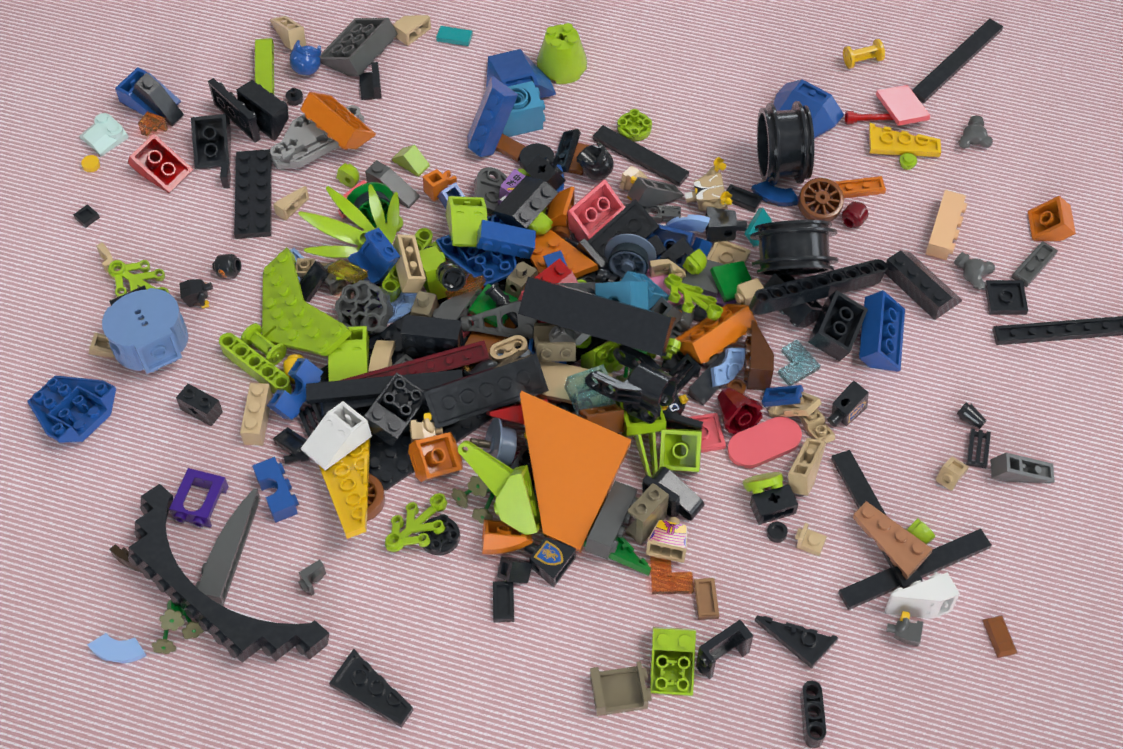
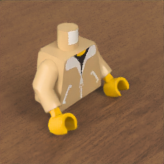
M717 157L713 162L714 166L705 175L694 181L695 191L685 193L686 203L697 201L699 211H706L707 207L728 209L727 205L732 204L730 199L732 195L724 190L722 175L719 170L726 169V164L723 163L724 160Z

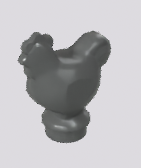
M975 115L970 117L968 126L964 129L963 135L958 141L959 146L963 149L969 148L970 144L981 145L986 148L992 146L993 139L991 136H988L981 116Z
M964 252L960 253L954 261L957 268L964 270L963 277L971 282L974 286L973 288L978 290L985 289L986 282L982 280V277L992 274L995 270L994 263L990 261L984 262L978 258L970 259L969 254Z

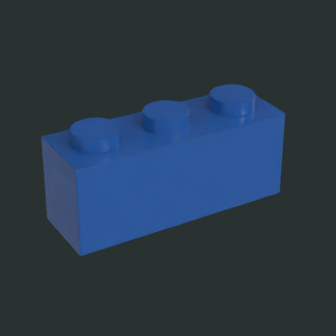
M482 220L477 233L476 248L530 259L535 249L536 231Z

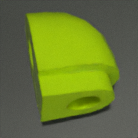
M344 163L338 168L336 179L340 180L345 186L353 188L358 183L360 174L358 169L352 164Z
M541 212L527 229L536 231V235H543L552 228L553 221Z
M698 249L686 258L682 267L691 274H700L706 268L707 258Z
M918 518L907 529L908 532L925 544L930 543L935 538L933 531Z

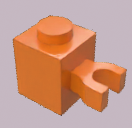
M436 169L422 176L423 190L433 201L439 199L437 196L448 185L457 182L455 175L451 177L450 170L442 174Z

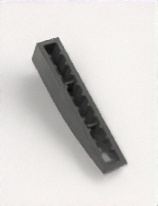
M255 488L241 502L227 521L212 548L207 563H204L202 566L201 580L195 586L210 599L224 606L261 499L258 489Z

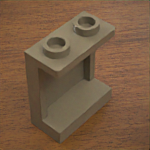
M534 323L533 341L539 362L576 361L575 342H550L549 333L557 325Z
M654 483L651 484L628 509V514L634 517L635 520L626 529V534L642 545L651 535L658 520L666 519L669 494Z
M641 661L636 662L634 667L600 672L599 667L590 668V681L597 716L648 709V701H652L650 688H646L645 681H648L646 668H642Z

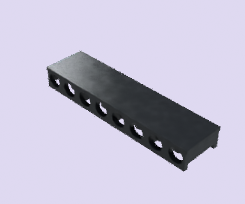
M529 276L518 314L659 356H666L667 354L666 348L673 323L676 321V318Z

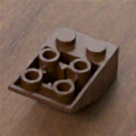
M752 320L751 328H747L745 338L746 354L743 382H747V389L765 391L766 388L771 386L774 371V353L758 325Z

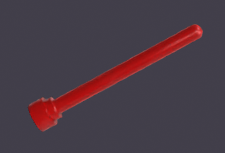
M845 112L846 125H853L857 121L893 120L890 114Z

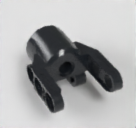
M620 344L614 349L613 355L619 364L632 369L628 379L623 383L602 372L592 371L586 376L585 383L590 389L617 402H624L623 408L629 415L652 424L660 416L662 409L660 405L670 406L675 401L678 379L662 371L661 367L651 356ZM619 351L623 352L625 354V357H623L619 353ZM592 377L598 381V384L593 381ZM609 385L612 386L615 389V391H612L609 388ZM662 394L667 395L669 400L665 399ZM647 410L653 414V417L648 414Z

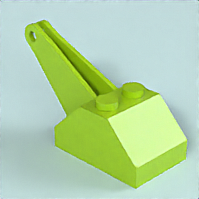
M616 401V404L624 410V402ZM661 409L659 418L652 424L633 417L624 410V432H622V435L624 437L634 436L645 476L651 477L641 435L648 434L652 474L654 475L658 471L655 433H660L661 429H666V419L663 410ZM647 410L648 414L653 417V414Z
M463 441L458 446V452L496 496L494 511L496 515L499 514L500 520L524 535L537 533L542 524L528 466L516 467L513 470L472 442Z

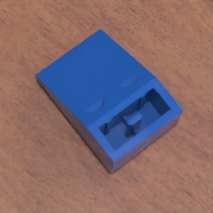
M137 67L115 88L119 102L160 123L163 118L132 92L135 83L145 73H148ZM148 73L157 82L161 84V86L165 89V91L176 103V105H178L181 102V100L177 96H175L169 89H167L160 81H158L152 74Z

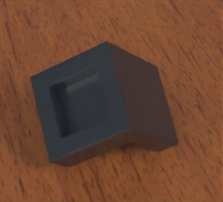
M501 556L497 577L508 582L528 583L532 563L521 558Z

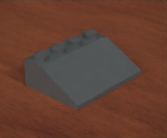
M355 18L321 53V64L347 76H360L368 65H371V62H374V59L384 51V48L393 42L398 33L389 18Z

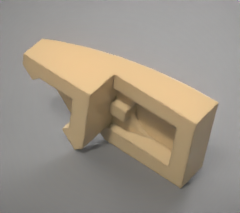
M101 242L96 247L100 257L104 260L102 266L104 271L115 280L108 272V267L113 258L108 248Z
M669 259L652 260L649 263L651 278L668 274H675L680 278L686 277L685 271Z

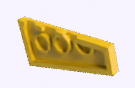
M874 123L869 124L870 154L902 155L904 153H911L915 156H941V140L938 138L920 134L914 136L909 134L908 131L902 130L897 132L891 130V127L884 126V128L876 127Z

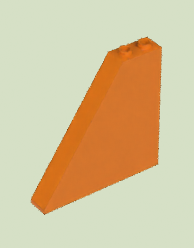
M521 391L520 399L543 534L545 537L571 546L581 553L585 540L594 526L631 446V439Z

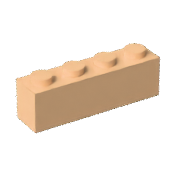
M948 190L944 191L926 255L947 260L949 253L953 254L956 244L952 242L953 240L957 241L960 231L956 228L957 226L961 227L963 216L960 215L965 213L968 204L964 203L966 195Z

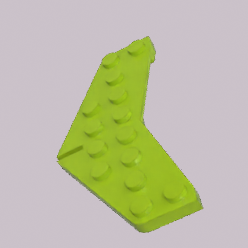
M286 247L263 271L262 335L275 345L282 343L288 348L328 356L352 332L343 323L304 300L295 268V256Z

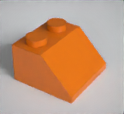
M571 186L560 191L547 206V216L553 221L551 225L552 231L556 226H564L569 229L567 211L575 205V187Z
M1057 196L1028 210L1032 240L1062 241L1076 234L1071 205L1061 196Z

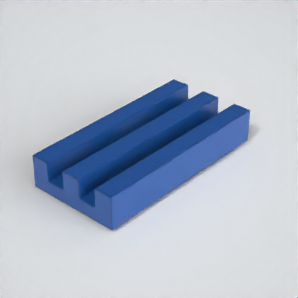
M802 385L766 388L762 404L764 407L800 404L801 392L804 389Z

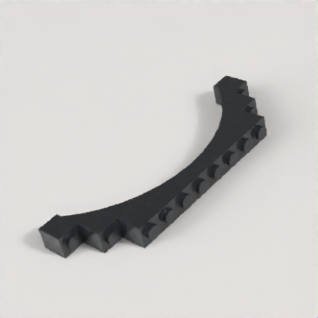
M158 484L141 496L140 509L144 515L135 521L134 534L138 541L129 546L128 560L133 567H138L146 579H151L162 593L165 592L175 605H179L184 609L189 618L195 619L201 629L205 632L208 631L219 645L222 644L233 658H237L243 663L262 648L265 655L271 656L277 661L293 647H296V650L301 655L311 659L328 645L330 633L315 620L311 623L302 624L258 620L227 609L202 593L185 576L169 546L166 522L169 508L173 502V495L161 484Z

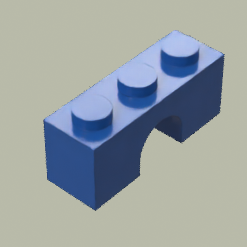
M298 358L288 372V375L295 381V390L291 394L285 390H277L267 404V407L282 418L293 420L300 413L302 404L306 402V384L320 382V376L323 371L308 359Z
M275 457L252 465L262 491L268 488L277 489L274 494L265 497L275 523L297 515L296 506L299 503L296 495H291L289 491L292 490L289 479H284L283 477L285 470L282 463H277Z

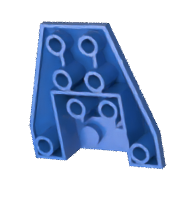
M521 49L488 56L486 88L491 76H494L507 87L533 81L535 88H539L540 99L556 95L551 80Z
M803 79L786 83L776 94L773 103L776 111L791 110L795 101H799L802 106L807 105L812 116L814 138L834 128L844 117V113L831 94Z
M495 214L487 217L488 221L505 224ZM450 234L436 240L444 256L457 264L483 287L507 278L517 265L515 256L486 251L476 247L453 246Z
M55 375L39 391L34 393L27 402L47 436L59 443L83 442L111 416L116 387L104 380Z

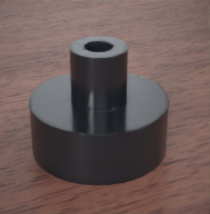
M296 88L288 90L286 92L287 103L292 106L300 105L304 100L302 91Z

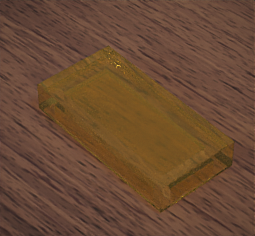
M342 259L328 266L329 273L353 284L368 277V271Z

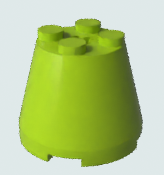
M570 23L555 25L546 29V34L537 57V67L550 80L556 81V84L575 82L587 70V57L577 30Z

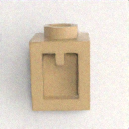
M951 457L942 466L936 481L952 491L957 482L966 474L969 467L956 458Z
M805 523L803 529L799 528L795 539L798 540L796 548L820 556L827 536L809 530V524Z

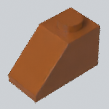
M617 404L579 410V414L588 421L615 433L624 432V410Z

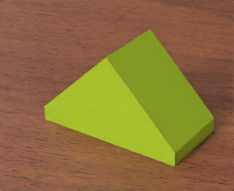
M415 145L402 148L391 159L392 162L418 177L430 167L428 161Z

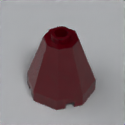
M733 388L723 389L717 396L723 424L729 433L737 434L757 425L763 418L760 411L762 410V405Z

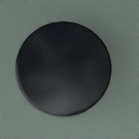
M540 143L530 144L520 152V166L524 169L538 154L543 158L547 156L554 163V152L547 145Z
M441 514L427 520L425 523H431L436 520L443 521L445 530L442 533L436 534L433 530L419 532V534H428L430 538V544L423 547V549L437 556L449 554L458 546L460 541L458 525L447 515Z

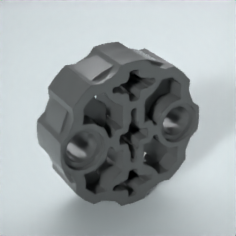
M359 280L355 284H348L342 289L341 296L335 304V311L338 314L339 322L347 327L367 326L369 337L383 332L387 328L389 319L393 316V306L390 303L389 293L370 281ZM353 291H355L356 295L353 299H351V294ZM377 319L378 323L373 327V321Z

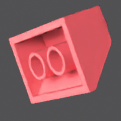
M605 179L567 211L569 229L574 233L579 242L583 239L588 241L625 208Z

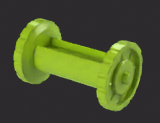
M254 323L248 326L242 333L241 340L248 346L254 345L266 355V359L274 366L279 364L287 353V347L282 343L275 345L261 334L262 327L259 324Z

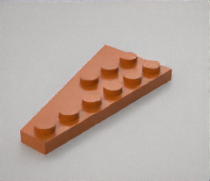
M551 229L546 234L536 235L535 249L530 261L538 274L546 269L543 256L561 250L567 267L573 272L575 278L598 270V264Z

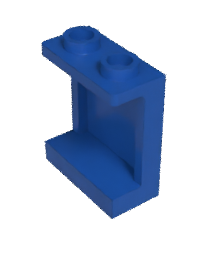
M379 228L366 232L364 236L367 240L358 252L351 254L348 258L363 280L370 281L375 285L383 282L401 257Z

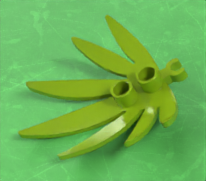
M370 184L368 194L373 219L377 228L382 231L392 244L399 223L398 193L395 192L391 199L386 225L381 202L373 186ZM326 186V191L337 207L353 223L362 228L363 231L322 215L299 211V216L321 232L358 247L317 246L304 248V252L328 258H349L351 254L358 252L367 240L364 236L366 232L376 228L349 200L331 187ZM351 265L336 277V280L348 279L359 273Z

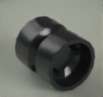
M445 261L437 267L436 277L444 288L452 292L462 289L466 282V275L457 264Z

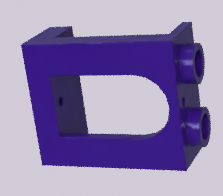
M188 468L169 508L173 518L181 523L189 522L197 527L205 526L211 528L210 517L220 494H226L229 488L226 478ZM192 485L209 489L203 505L196 511H188L184 508V501Z

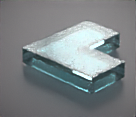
M798 340L782 348L781 352L791 363L781 368L778 374L788 386L798 383L820 369L821 365Z

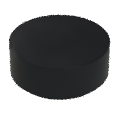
M772 522L768 526L767 537L770 541L780 543L786 539L788 529L785 524Z

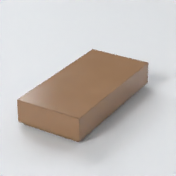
M694 579L698 620L719 619L715 579Z

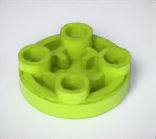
M631 109L630 112L622 115L617 121L618 133L634 142L646 139L652 130V120L645 114L640 113L638 109Z
M781 472L755 475L743 480V486L747 492L752 491V494L764 492V488L770 486L771 489L780 488L783 486V475Z

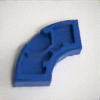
M769 181L755 184L751 188L752 192L762 196V200L765 202L769 201L778 204L777 206L798 205V197L792 188H778L770 185Z

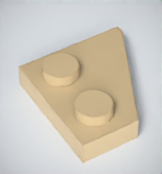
M801 392L800 404L772 406L767 411L771 417L809 416L822 403L820 398Z

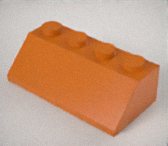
M309 92L300 108L307 119L314 121L316 127L328 133L327 136L336 140L342 149L356 150L376 135L372 129L331 95Z
M727 303L722 307L723 312L720 318L711 320L706 317L675 338L681 342L680 351L684 355L688 353L699 364L708 362L711 356L721 353L726 346L736 343L739 337L746 335L747 328H751L752 320L756 322L753 313L749 309V305Z

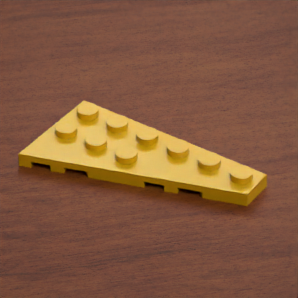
M370 438L327 470L319 466L347 539L367 532Z

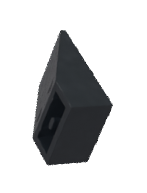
M396 372L364 416L368 420L370 431L393 447L426 400L424 392Z

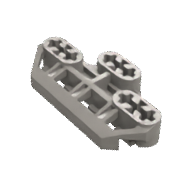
M350 105L346 107L365 123L364 116L361 114L358 106ZM305 114L292 121L282 141L271 147L270 154L273 165L277 169L301 168L340 146L336 140L327 136L328 133L317 128L316 123L307 119Z

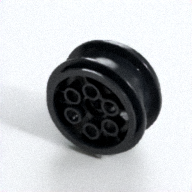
M795 101L791 110L776 111L773 103H768L766 108H760L757 120V155L762 180L764 182L769 181L770 185L775 186L779 177L794 176L797 184H802L805 179H810L814 166L815 148L813 122L809 107L807 105L802 106L799 101Z
M790 220L755 226V231L758 232L752 233L750 238L759 241L760 260L753 261L752 267L760 268L757 270L758 275L773 276L774 273L806 275L832 271L834 266L830 265L838 263V258L830 256L829 237L835 236L837 230L830 228L832 227V222L824 220Z

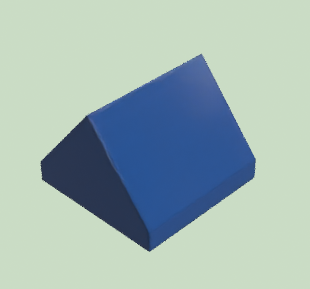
M696 237L692 247L695 251L700 249L707 258L713 243Z

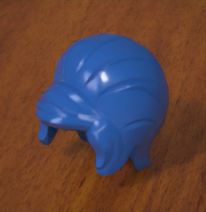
M297 40L289 58L291 68L300 75L308 76L314 74L320 67L321 46L318 45L317 49L307 45L301 47L300 40Z

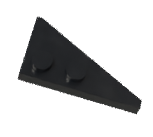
M757 615L755 618V622L811 669L838 640V637L835 635L830 637L817 633V630L805 629L803 626L788 622L783 624L773 621V618Z

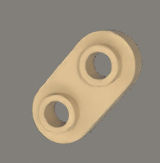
M515 335L493 344L490 348L492 360L501 363L516 351L527 349V341L523 336Z

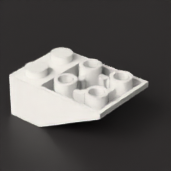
M343 401L327 412L301 447V450L324 470H327L372 437L368 420Z
M948 572L942 575L937 573L926 581L922 582L919 580L912 583L910 587L905 589L897 588L892 591L884 612L890 615H901L902 611L909 612L911 617L934 619L952 612L960 593Z

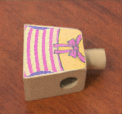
M670 517L668 521L658 520L648 538L646 555L684 563L687 550V526L680 524V520L676 517Z

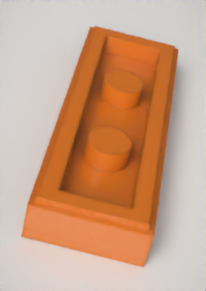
M882 176L835 182L842 189L844 198L885 194L886 192Z

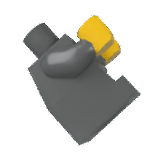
M902 611L900 621H897L896 625L888 623L886 632L895 633L894 638L905 644L919 646L924 622L917 621V623H911L909 621L910 613Z

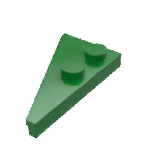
M618 537L616 540L619 542L615 553H610L609 558L649 576L652 568L649 567L645 559H640L634 553V548L625 538Z

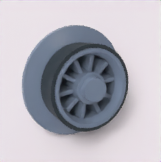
M621 234L607 242L605 256L608 261L609 270L613 274L619 275L622 279L627 271L646 275L650 261L656 260V251L653 245L643 237L634 234Z

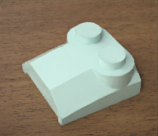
M107 113L97 115L94 119V124L79 136L100 157L129 138L121 124Z

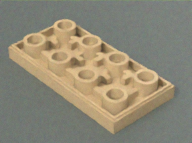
M552 361L540 362L549 391L535 395L536 397L590 408L608 405V397L590 389L585 383L586 376L596 370ZM602 372L610 377H613V374ZM592 377L593 381L598 384V381Z

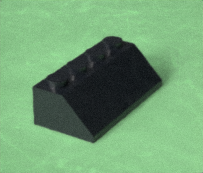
M900 250L887 259L888 269L885 274L934 320L962 302V299L911 252Z

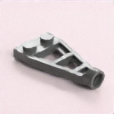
M521 300L472 316L461 317L463 332L476 331L504 337L521 335L529 337V339L533 338L534 323H538V320L518 314ZM516 312L518 328L505 327L502 320L504 314ZM497 316L498 327L493 328L484 325L485 317Z

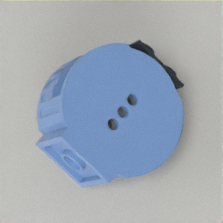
M144 285L109 301L111 306L107 308L103 315L102 328L109 340V345L116 360L122 366L131 370H145L146 374L182 358L180 352L187 345L188 330L180 313L178 303L171 294L154 288L146 290Z

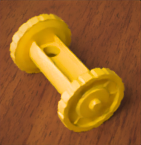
M875 39L872 46L852 50L850 46H846L843 49L844 63L849 69L854 68L855 62L874 57L877 61H883L885 58V48L880 39Z

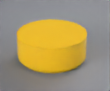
M88 155L81 161L83 170L86 172H95L100 168L99 159L95 155Z

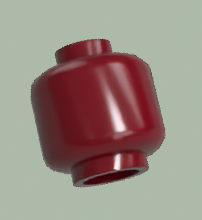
M856 201L851 202L842 212L843 223L849 228H859L869 216L867 207L863 203Z

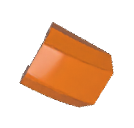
M451 432L415 440L409 444L408 454L415 471V477L420 482L463 470L461 455L458 452L456 440Z
M484 520L482 554L512 552L533 543L532 534L524 535L503 521Z

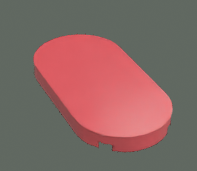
M772 418L735 434L728 444V456L738 466L741 465L749 469L758 467L797 449L802 437L801 429L790 418Z

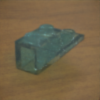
M604 365L567 377L564 388L579 417L584 418L579 414V410L616 404L615 400L590 389L585 383L586 376L592 371H599L608 375ZM592 377L593 381L598 384V381Z

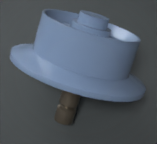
M494 418L488 427L485 440L470 438V442L483 448L485 452L510 467L516 452L517 434L515 429L502 427L501 420Z

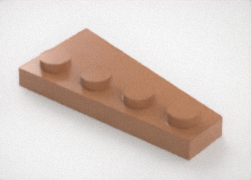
M867 501L853 515L856 523L869 537L875 540L877 547L889 556L891 563L902 571V575L906 580L932 553L933 549Z

